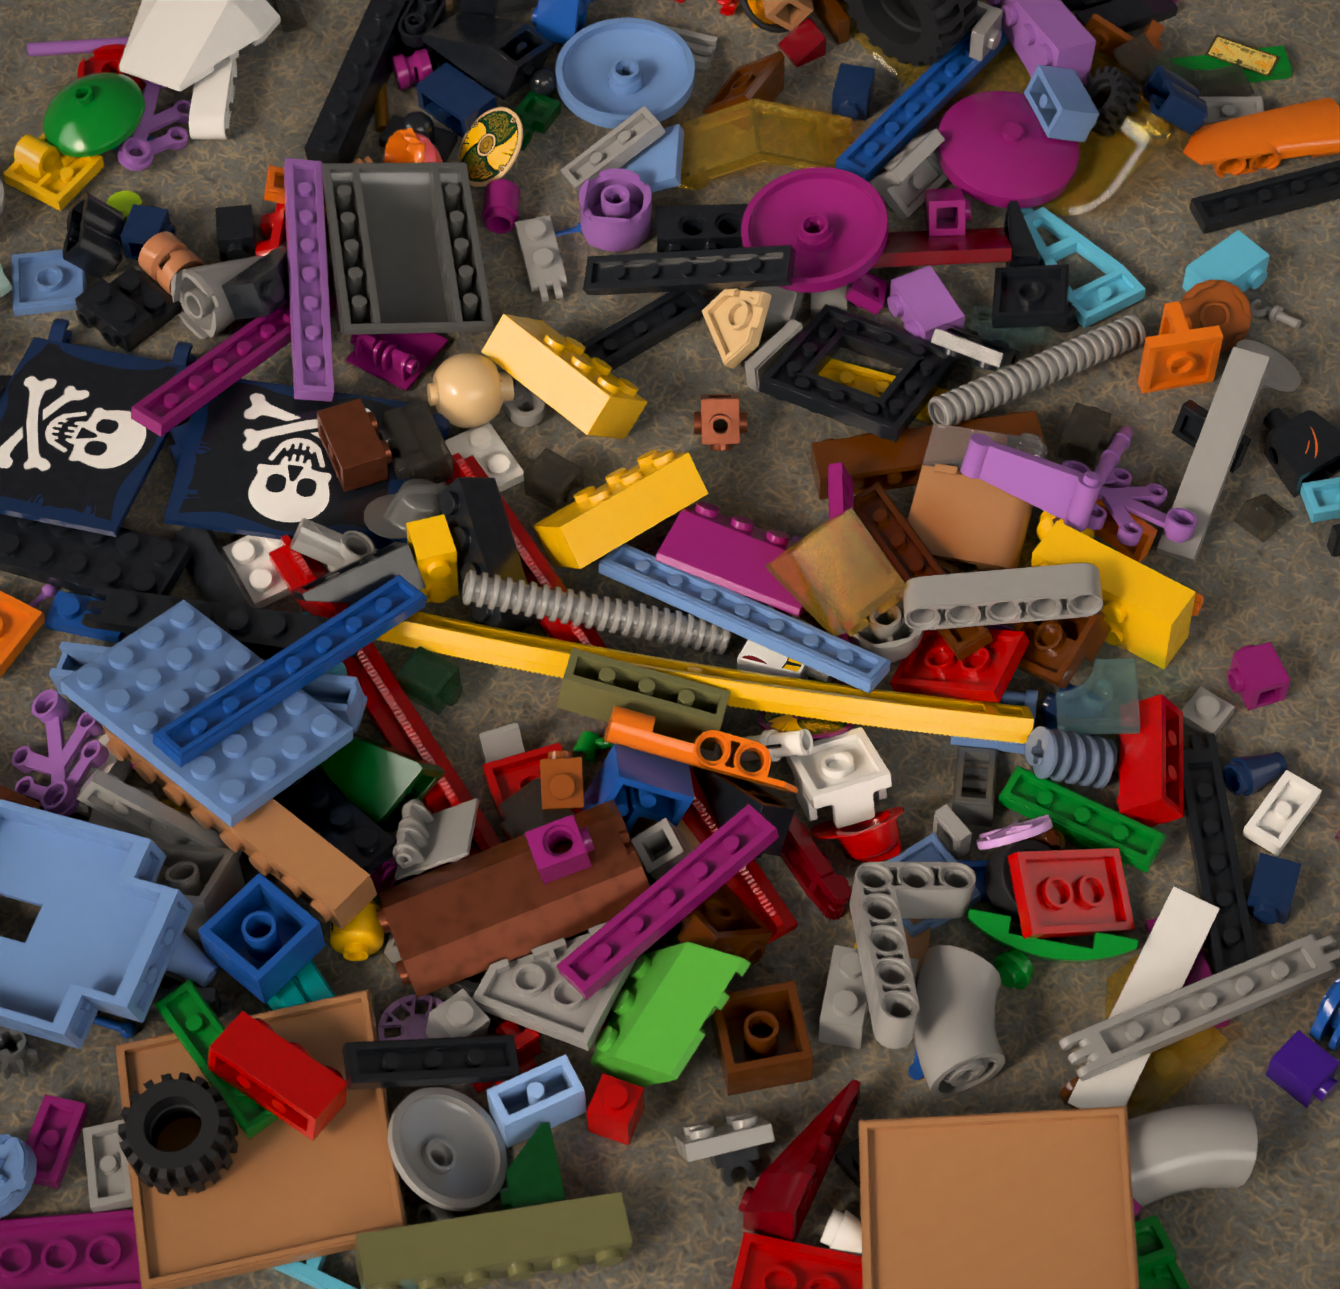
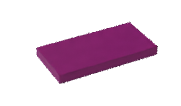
M133 1209L1 1219L0 1289H142Z

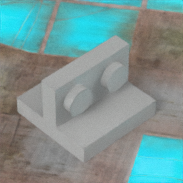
M937 129L909 141L868 182L880 193L901 220L908 218L925 201V189H937L948 179L940 167L936 154L933 152L945 140Z

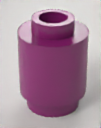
M506 179L491 181L485 187L482 218L487 229L491 232L498 234L508 233L513 229L515 222L518 221L520 189L513 182Z

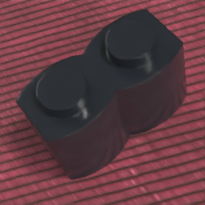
M87 192L71 205L68 213V233L63 245V259L99 279L108 272L115 271L122 259L120 236L124 228L123 213Z

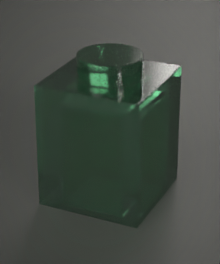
M421 646L417 648L397 673L398 683L407 697L437 715L447 705L453 706L462 693L459 667Z

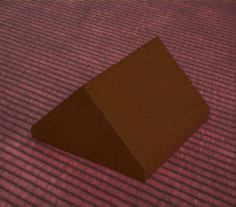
M778 51L737 67L702 112L750 133L784 89V54Z

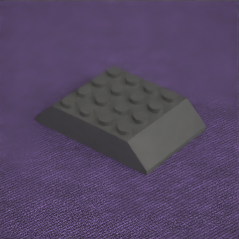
M466 162L322 164L326 246L337 330L344 335L493 332L494 325Z

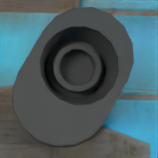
M423 478L410 479L402 484L397 493L381 496L370 502L364 511V522L368 529L378 536L389 539L407 538L406 523L442 515L436 494L447 485L437 484Z

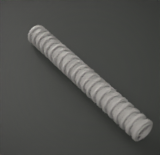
M1129 314L1096 330H1091L1087 334L1084 333L1051 349H1046L1042 353L1027 357L1023 361L1020 360L1014 365H1008L1005 369L1001 368L987 376H982L968 384L935 396L928 403L930 418L938 428L945 430L951 427V425H957L961 421L964 422L970 417L973 418L979 415V413H985L989 409L992 410L998 405L1001 406L1007 403V401H1013L1017 397L1024 396L1026 393L1029 394L1035 391V389H1041L1062 378L1076 374L1108 358H1113L1125 351L1141 346L1146 337L1144 326L1138 317Z
M471 569L465 576L462 589L464 605L475 602L476 607L481 608L485 604L490 610H494L495 607H500L501 612L511 609L512 614L516 615L521 611L524 612L526 617L536 614L537 619L542 620L546 616L551 622H555L557 618L560 619L562 624L572 621L573 626L579 627L582 623L587 629H591L592 626H596L598 631L608 628L609 633L615 634L618 630L623 636L632 633L634 638L644 635L645 640L651 641L654 637L659 643L668 640L670 645L680 642L681 647L687 648L690 644L695 650L704 647V651L711 652L715 649L716 653L721 655L727 650L731 637L730 631L699 617L694 618V615L688 612L684 616L682 611L679 610L670 613V609L663 608L662 611H659L657 606L652 605L650 608H646L644 603L634 606L633 601H627L626 604H623L622 599L615 598L614 602L610 601L608 596L598 599V595L593 593L588 597L583 591H579L578 594H574L572 589L562 592L561 587L555 586L553 590L547 584L537 587V583L532 581L527 585L525 580L522 579L513 582L512 577H506L505 580H502L501 576L494 574L493 578H491L487 572L476 575V571Z

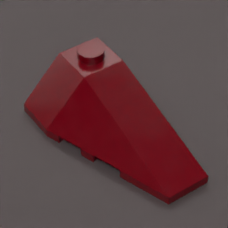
M852 1079L761 1173L755 1188L750 1186L746 1188L739 1205V1211L743 1213L744 1229L763 1236L792 1242L796 1241L858 1104L861 1082Z

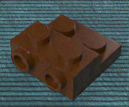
M1100 610L1097 614L1088 617L1016 623L1012 631H1024L1030 642L1016 669L1066 689L1082 660L1085 659L1092 662L1112 628L1104 620L1106 617L1105 613Z
M724 884L680 921L684 925L677 939L681 943L691 942L744 958L751 963V966L763 957L765 946L773 932Z

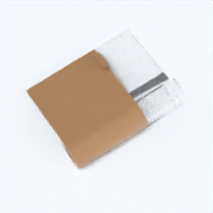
M934 423L908 517L909 524L935 558L975 564L979 571L1018 568L1034 505L979 478H969L963 475L960 469L970 437L975 433L987 435L994 442L1046 459L1048 447L1042 443V438L1030 433H1022L1020 436Z

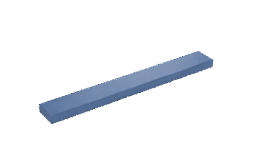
M625 543L610 551L599 561L598 573L869 694L890 672L891 661L725 587L655 560L656 557Z

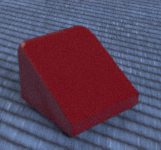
M810 18L802 21L778 43L779 48L796 68L826 55V38Z

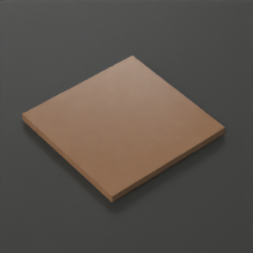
M369 989L250 1015L254 1019L260 1018L266 1021L274 1032L286 1041L300 1044L310 1057L323 1066L328 1065L338 1070L345 1081L347 1079L342 1053L344 1044L346 1042L379 1041L372 996ZM234 1019L221 1023L226 1029ZM175 1033L115 1045L122 1110L124 1106L132 1107L133 1104L129 1097L135 1090L142 1094L146 1090L143 1084L151 1079L154 1084L162 1082L161 1075L170 1073L173 1079H178L181 1072L189 1073L193 1081L198 1076L207 1080ZM347 1087L345 1105L314 1141L280 1118L249 1139L235 1118H233L238 1129V1135L234 1136L238 1143L237 1153H229L233 1163L229 1170L221 1168L218 1171L221 1179L217 1183L213 1184L211 1180L203 1183L206 1190L196 1193L193 1187L187 1189V1196H177L172 1188L169 1195L159 1193L155 1185L150 1188L144 1184L128 1162L142 1289H177L354 1249L356 1234L408 1226L400 1174L394 1165L388 1144V1127L391 1116L386 1088L348 1090ZM183 1117L170 1122L159 1134L156 1149L174 1152L186 1148L198 1136L201 1120Z
M1126 1106L859 1121L863 1289H1139Z

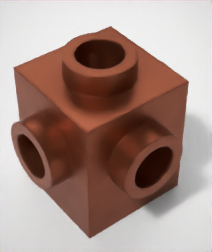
M701 394V412H694V435L701 434L702 444H709V450H731L732 444H740V434H747V411H739V394ZM717 419H724L727 421V423L722 427H718L714 424V422Z

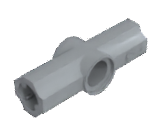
M302 518L290 545V549L327 564L330 572L378 550L374 548L372 540L362 532L355 530L347 531L343 535L306 518Z

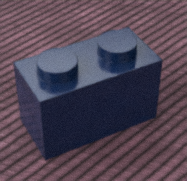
M447 62L416 84L419 107L450 130L458 133L461 138L467 134L478 117L496 108V98L488 88H482L471 80L464 71L457 70Z

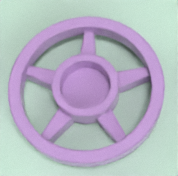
M1049 815L1021 823L1017 820L1009 826L979 834L980 838L976 840L979 850L1018 842L1053 828V824Z

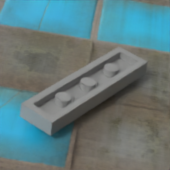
M98 768L82 786L77 800L157 843L229 848L220 838V832H215L210 828L205 829L189 814L172 809L159 802L155 796L143 793L122 782L118 776L105 773ZM241 849L237 852L238 858H240L242 853Z

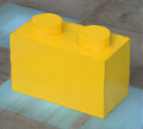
M445 515L406 523L407 543L426 588L419 590L427 596L426 603H442L449 600L452 596L459 595L457 551Z

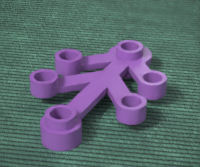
M143 79V82L146 84L143 95L145 99L143 118L134 131L133 137L129 136L118 145V160L120 164L132 171L147 169L153 162V155L169 148L172 150L182 149L187 145L188 141L187 131L182 127L175 126L171 127L166 135L147 142L150 133L174 122L180 124L189 123L191 102L179 100L173 107L154 115L160 89H163L165 86ZM179 111H187L189 113L183 114ZM173 137H181L182 140H175Z
M1068 460L1061 464L1084 474L1090 471L1085 464L1074 460ZM1113 468L1103 484L1109 488L1102 486L1097 498L1103 501L1118 524L1119 529L1116 537L1119 542L1124 545L1135 546L1139 543L1143 533V528L1134 522L1129 513L1163 527L1165 536L1173 542L1183 543L1193 536L1198 519L1191 511L1184 508H1172L1165 514L1154 509L1161 508L1166 500L1168 492L1163 486L1150 483L1146 486L1129 487L1132 481L1131 473L1122 468ZM1096 503L1087 528L1092 530L1103 528L1107 517L1106 510Z
M48 689L36 697L32 704V713L46 724L49 757L37 754L29 746H21L12 755L11 763L25 774L34 770L51 776L52 783L47 787L42 786L31 776H25L17 782L14 791L40 802L44 811L69 817L79 806L80 801L77 800V797L80 793L79 788L91 768H98L107 761L109 750L98 740H91L84 745L88 737H96L104 729L102 724L86 711L79 717L77 727L65 745L63 722L69 714L68 703L55 690ZM81 750V758L68 776V769Z

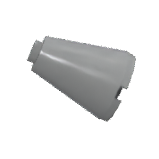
M252 256L191 267L174 274L171 281V295L173 302L180 300L184 312L179 313V316L186 327L198 338L206 339L208 337H216L236 319L222 285L262 257Z

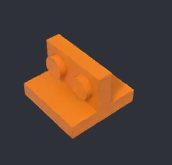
M1179 301L1164 303L1159 335L1146 337L1138 377L1141 393L1214 382L1223 341L1220 326L1215 325L1193 329L1189 315L1184 316Z

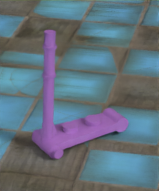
M1122 426L1112 437L1108 449L1102 453L1101 460L1093 472L1087 471L1085 474L994 442L987 435L975 433L970 437L960 471L969 478H979L1063 519L1065 525L1081 532L1086 530L1099 491L1113 468L1120 462V456L1123 451L1129 447L1134 432L1129 426Z

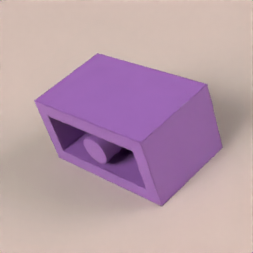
M931 265L891 280L890 296L887 298V304L891 314L894 317L900 316L904 322L905 333L931 342L934 330L937 327L950 325L960 330L964 329L965 315Z

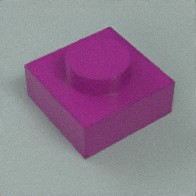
M867 272L857 280L847 284L845 299L857 307L864 308L877 315L884 306L888 282Z

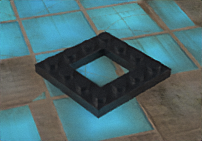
M825 304L760 379L759 391L778 400L808 409L813 413H819L835 419L845 425L875 434L880 438L897 442L958 365L959 358L942 353V346ZM841 347L853 350L860 355L883 361L893 367L902 368L901 372L880 397L818 375Z

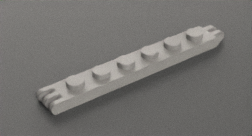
M1310 934L1068 1035L1059 1042V1045L1064 1052L1080 1047V1049L1068 1056V1060L1072 1066L1089 1062L1076 1072L1080 1080L1085 1081L1332 976L1337 971L1335 965L1340 964V949L1327 954V951L1337 945L1333 935L1317 940L1314 934Z

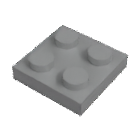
M751 1110L727 1115V1123L716 1126L710 1125L709 1121L683 1126L684 1133L674 1136L678 1153L688 1162L773 1142L775 1139L771 1123L759 1115H752Z

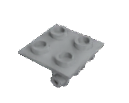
M475 798L434 814H430L423 802L418 799H412L407 802L402 808L403 819L399 823L396 835L397 844L393 848V857L398 863L394 878L399 880L411 875H420L430 868L447 862H456L469 855L479 799Z

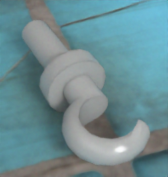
M1257 298L1250 302L1253 316L1264 317L1267 315L1271 323L1275 324L1277 321H1280L1296 329L1301 325V320L1283 313V307L1275 305L1273 308L1266 306L1264 309L1256 310L1253 308V305L1262 303V300Z

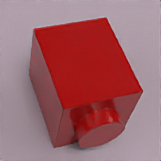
M602 1074L587 1109L588 1132L629 1146L645 1109L644 1088Z

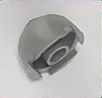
M891 582L874 583L864 587L855 594V599L851 602L850 606L848 604L846 609V623L852 644L886 658L891 663L906 658L919 646L924 631L911 629L906 625L904 621L903 590L899 589L898 584Z

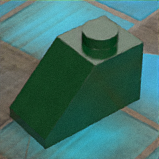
M550 1121L541 1123L506 1170L508 1188L500 1189L503 1210L566 1200Z

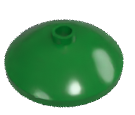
M101 72L80 77L62 88L50 102L43 118L44 135L49 144L55 146L59 153L66 156L90 157L107 152L124 142L139 126L145 111L143 93L135 81L122 74Z

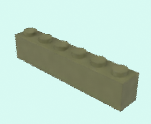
M621 1191L356 1234L354 1251L361 1289H446V1287L463 1284L465 1288L474 1289L488 1285L493 1279L508 1277L510 1281H523L533 1277L535 1272L553 1270L555 1274H565L577 1270L579 1265L597 1263L599 1267L616 1265L623 1261V1257L628 1256L632 1245V1237Z

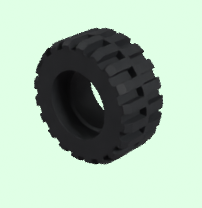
M844 0V2L848 3L847 11L850 17L854 18L857 22V29L860 33L864 32L869 38L868 42L874 47L878 46L883 50L882 54L887 57H895L897 62L912 64V66L932 65L943 58L973 28L978 10V0Z

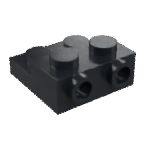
M132 266L110 283L101 278L75 298L78 309L76 315L80 322L89 329L94 326L101 332L102 337L111 347L120 346L128 353L182 311L179 301L173 302L171 295Z

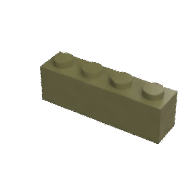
M572 648L556 708L609 722L614 706H620L655 716L653 733L693 743L703 732L709 730L720 731L730 691ZM712 740L702 741L700 748L714 751L716 742Z

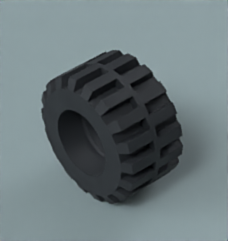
M180 1072L178 1079H173L170 1073L161 1075L162 1082L154 1084L151 1079L143 1084L146 1090L142 1094L135 1090L129 1097L133 1105L131 1108L124 1106L120 1114L125 1123L118 1124V1135L122 1139L119 1144L128 1162L144 1184L150 1188L155 1185L158 1192L169 1195L172 1188L177 1196H187L188 1188L193 1187L196 1193L204 1191L206 1189L203 1183L211 1180L215 1184L221 1179L218 1171L221 1168L229 1170L233 1163L229 1153H237L238 1143L234 1136L238 1135V1129L230 1109L214 1085L210 1087L207 1080L199 1076L193 1081L189 1073ZM183 1117L201 1120L198 1136L186 1148L174 1152L156 1149L159 1134L170 1122Z

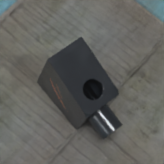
M1276 408L1266 415L1263 424L1270 432L1267 435L1263 453L1294 498L1300 495L1302 483L1328 479L1340 472V431L1312 410H1306L1292 419L1280 408Z

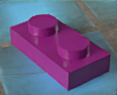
M47 1094L44 1095L26 1144L32 1147L37 1159L34 1184L59 1189L89 1112L86 1103Z

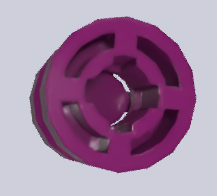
M426 49L415 51L413 55L407 57L403 54L391 56L394 76L399 90L410 88L412 84L420 82L432 73L431 62Z

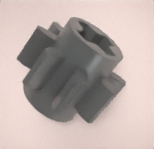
M0 1026V1067L5 1079L8 1080L12 1073H21L24 1077H27V1069L31 1064L41 1062L38 1051L35 1050L41 1045L38 1037L33 1035L27 1036L26 1033ZM17 1048L16 1052L10 1053L11 1049Z

